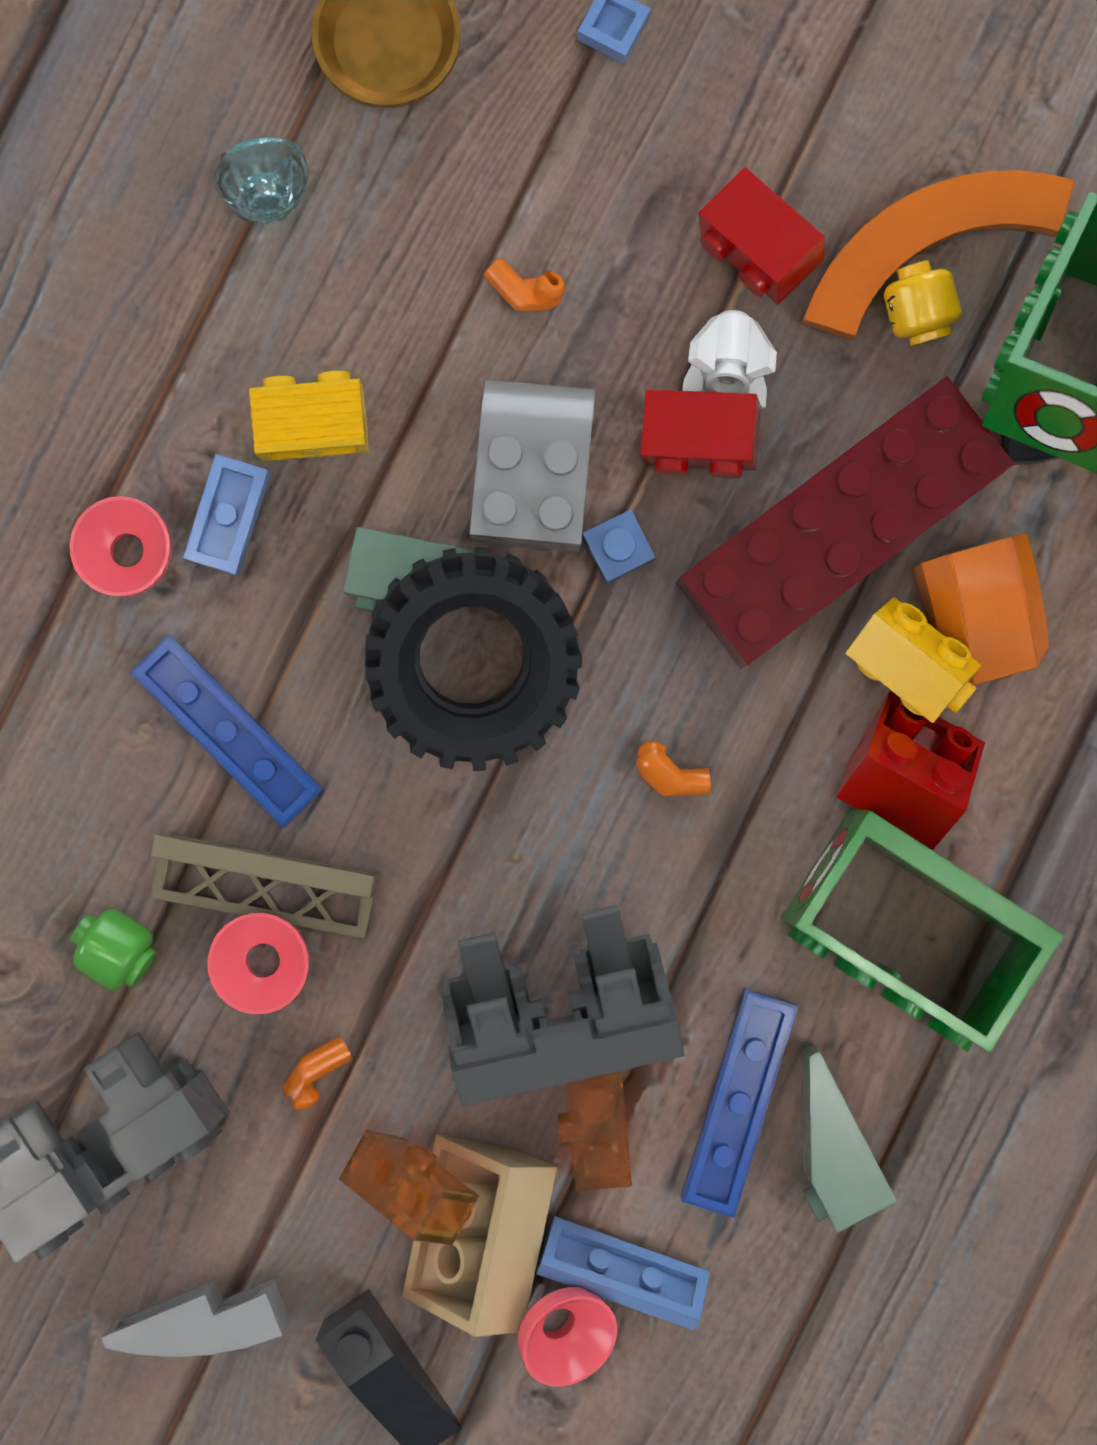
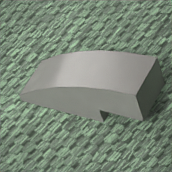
M274 1278L223 1299L216 1279L115 1320L103 1334L101 1340L105 1349L136 1355L161 1357L214 1355L249 1348L281 1337L291 1318Z

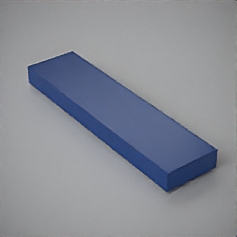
M168 635L130 672L282 828H286L324 790L173 636Z
M743 988L680 1196L682 1202L735 1218L798 1009V1005Z

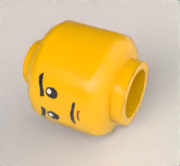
M929 260L898 269L899 280L888 285L884 291V301L893 334L899 339H909L910 346L952 335L951 326L956 324L962 317V309L952 273L947 269L931 270Z

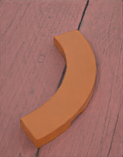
M1022 170L986 171L936 182L907 195L884 209L865 224L842 248L827 268L812 295L801 324L853 340L868 306L887 280L911 258L913 259L927 249L952 239L956 235L985 229V231H1028L1055 237L1062 225L1076 180L1048 173Z

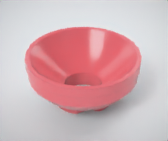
M125 496L109 497L97 501L88 507L77 519L72 529L69 543L70 557L74 569L80 578L92 589L104 595L114 597H131L144 593L154 587L164 577L170 565L173 552L169 529L160 514L148 504ZM124 536H136L143 544L144 552L141 560L130 567L120 566L114 558L116 542Z
M265 912L242 915L227 923L214 938L207 958L209 978L218 996L232 1008L249 1014H268L278 1011L291 1003L304 987L310 969L309 951L306 941L299 930L280 916ZM269 944L276 949L279 954L280 963L275 973L269 976H261L251 969L248 956L254 946Z
M567 1287L553 1291L539 1299L531 1307L521 1323L517 1346L522 1363L531 1377L539 1383L556 1387L578 1383L595 1373L611 1354L617 1339L616 1317L609 1305L601 1297L583 1287ZM558 1309L569 1310L568 1319L563 1326L553 1331L543 1330L544 1321L550 1313Z

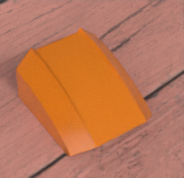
M1027 533L947 554L920 563L912 568L928 623L945 637H951L963 643L969 649L972 658L982 665L969 681L972 685H978L1038 667L1049 648L1039 578Z

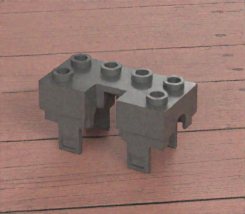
M619 905L581 913L588 946L579 949L580 954L573 956L581 990L569 992L574 1015L547 1021L542 999L530 1001L522 967L515 969L514 964L504 965L495 932L458 941L466 975L443 980L444 991H441L444 1017L450 1039L448 1049L451 1072L462 1107L685 1056L679 1023L672 996L669 993L657 943H652L650 934L632 938L625 937Z
M137 1032L84 1067V1071L110 1109L76 1133L86 1150L82 1151L73 1136L68 1139L62 1138L38 1101L33 1102L0 1124V1178L2 1180V1185L0 1186V1240L15 1263H18L32 1252L36 1254L39 1260L43 1259L69 1240V1236L84 1226L81 1219L89 1215L96 1207L103 1214L130 1194L126 1186L135 1180L139 1181L143 1177L148 1183L176 1163L173 1159L174 1156L177 1155L181 1162L184 1163L212 1143L211 1140L222 1132L217 1124L230 1111L203 1071L196 1074L187 1059L169 1071H165L142 1036Z

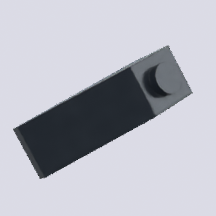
M370 1289L323 1320L316 1337V1342L347 1388L400 1445H439L461 1429L460 1422Z

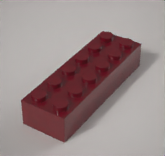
M946 376L682 574L676 584L739 668L742 669L1015 465V463L989 429L982 427V420L950 378Z

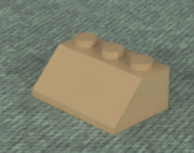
M436 1135L402 1297L474 1337L518 1333L521 1323L527 1314L557 1167L518 1150L448 1135Z

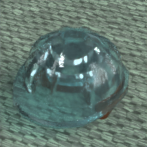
M266 136L248 139L231 147L228 152L221 154L220 162L215 169L214 187L219 196L225 199L238 217L244 221L260 222L267 225L273 221L286 219L289 213L299 204L304 196L308 182V164L304 153L294 142L280 137Z

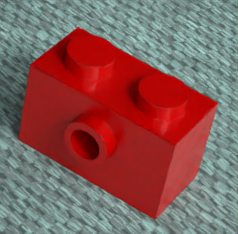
M746 167L698 212L701 232L700 242L705 250L719 262L727 259L740 271L738 274L741 281L752 293L759 297L766 294L777 305L824 260L825 236Z
M646 390L641 457L648 466H655V473L669 476L687 475L688 468L709 469L710 476L718 478L742 477V470L756 471L761 404L757 394Z

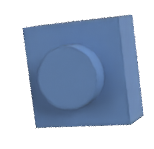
M594 0L578 29L577 40L625 65L650 19L651 8L635 0Z
M632 509L582 533V537L606 584L655 560V556Z

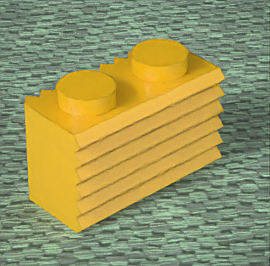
M328 371L317 375L318 382L296 384V378L293 376H272L263 379V387L249 388L254 452L262 462L368 453L369 440L365 393L360 378L351 379L350 373L346 371Z

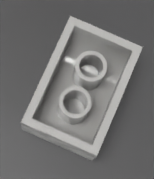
M486 379L481 410L470 525L472 543L580 553L595 389Z

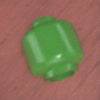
M116 908L104 911L97 918L91 914L86 915L70 938V942L77 946L72 959L74 967L109 991H116L124 985L132 989L144 976L157 954V951L151 948L153 944L152 932Z

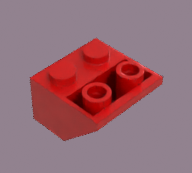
M889 690L848 762L836 798L856 809L870 810L933 851L966 812L985 742L974 737L968 730L955 726L940 717L932 723L924 716L914 714L902 704L898 695Z

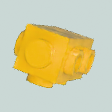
M895 597L874 613L845 653L857 663L859 670L865 676L883 683L900 697L902 704L909 711L924 716L932 723L947 708L956 714L977 689L969 681L982 666L972 658L969 649L963 643L954 638L945 637L927 623L925 615L918 608L908 603H902Z

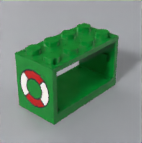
M1089 191L1079 213L1068 210L1054 241L1063 247L1054 246L1052 252L1048 251L1034 284L1043 288L1035 286L1032 293L1027 294L1015 320L1014 326L1016 327L1011 336L1007 335L993 366L994 371L980 401L990 404L982 427L1097 473V386L1027 359L1035 340L1041 341L1062 292L1060 288L1066 276L1069 275L1097 286V194Z
M851 808L781 916V919L793 926L787 936L823 959L827 952L831 950L839 956L834 963L835 967L871 990L876 982L879 981L885 985L880 996L919 1021L927 1012L932 1016L927 1026L967 1052L973 1043L991 1052L1064 935L870 810ZM862 843L873 848L1012 938L961 1020L899 981L902 975L882 963L876 966L811 924Z

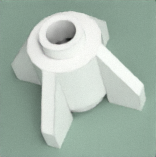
M727 310L708 320L706 325L690 342L688 362L692 365L683 380L682 391L757 394L761 409H764L767 395L764 375L775 372L777 352L759 323L746 313L738 310Z

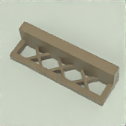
M170 833L154 834L150 857L158 858L150 898L237 915L265 912L278 915L295 926L363 939L367 938L379 873ZM176 861L195 865L205 881L189 892L168 889L167 883L171 862ZM208 868L218 869L220 871L212 875ZM229 872L245 874L250 877L259 891L243 902L231 901L226 897L216 881ZM261 878L271 879L274 881L265 886ZM282 882L302 885L312 902L295 913L283 911L270 893V890ZM209 886L216 898L199 895L198 893ZM314 888L328 891L319 896ZM336 892L362 897L357 924L336 921L323 901ZM263 896L270 908L252 905L251 903ZM316 906L324 918L304 914Z

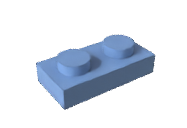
M215 454L183 559L239 577L271 473L269 470Z

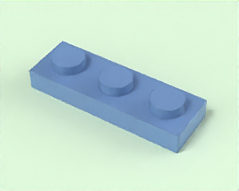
M554 1216L549 1226L536 1274L570 1287H583L601 1298L694 1331L701 1320L710 1272Z

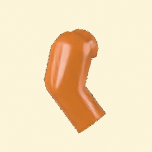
M504 258L496 260L483 275L513 309L520 312L549 311L560 304L565 292V282L559 274L553 271H546L544 275L538 278L522 279Z
M648 741L639 747L637 751L638 759L635 763L638 773L658 794L662 796L710 795L709 768L679 769L666 755L665 745L658 741Z
M340 1036L304 1055L283 1082L284 1098L287 1096L290 1098L293 1109L301 1111L319 1101L320 1093L315 1088L313 1082L352 1060L351 1054Z

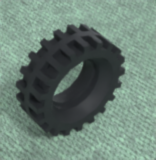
M475 547V553L456 554L455 548L442 550L443 557L427 563L422 558L412 564L413 570L404 578L399 580L396 577L388 585V593L381 604H376L373 610L372 622L369 633L366 635L365 674L371 692V703L375 712L380 711L386 720V730L394 739L399 735L410 743V752L419 758H422L425 752L439 757L440 767L452 770L455 761L472 762L473 771H486V761L503 758L506 766L518 762L516 752L531 745L535 751L546 744L544 734L553 725L561 728L567 720L565 708L569 699H577L580 689L577 682L578 668H582V654L578 647L576 637L578 634L559 593L552 589L543 574L537 569L533 572L524 566L520 558L509 553L506 558L490 554L488 548ZM463 607L488 608L506 617L519 632L523 644L522 667L514 683L497 698L479 704L457 703L440 695L427 682L420 665L421 644L430 626L445 613Z

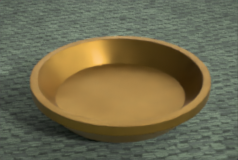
M319 0L312 20V42L321 70L338 91L348 98L367 106L397 108L424 99L446 80L459 54L461 24L454 0Z

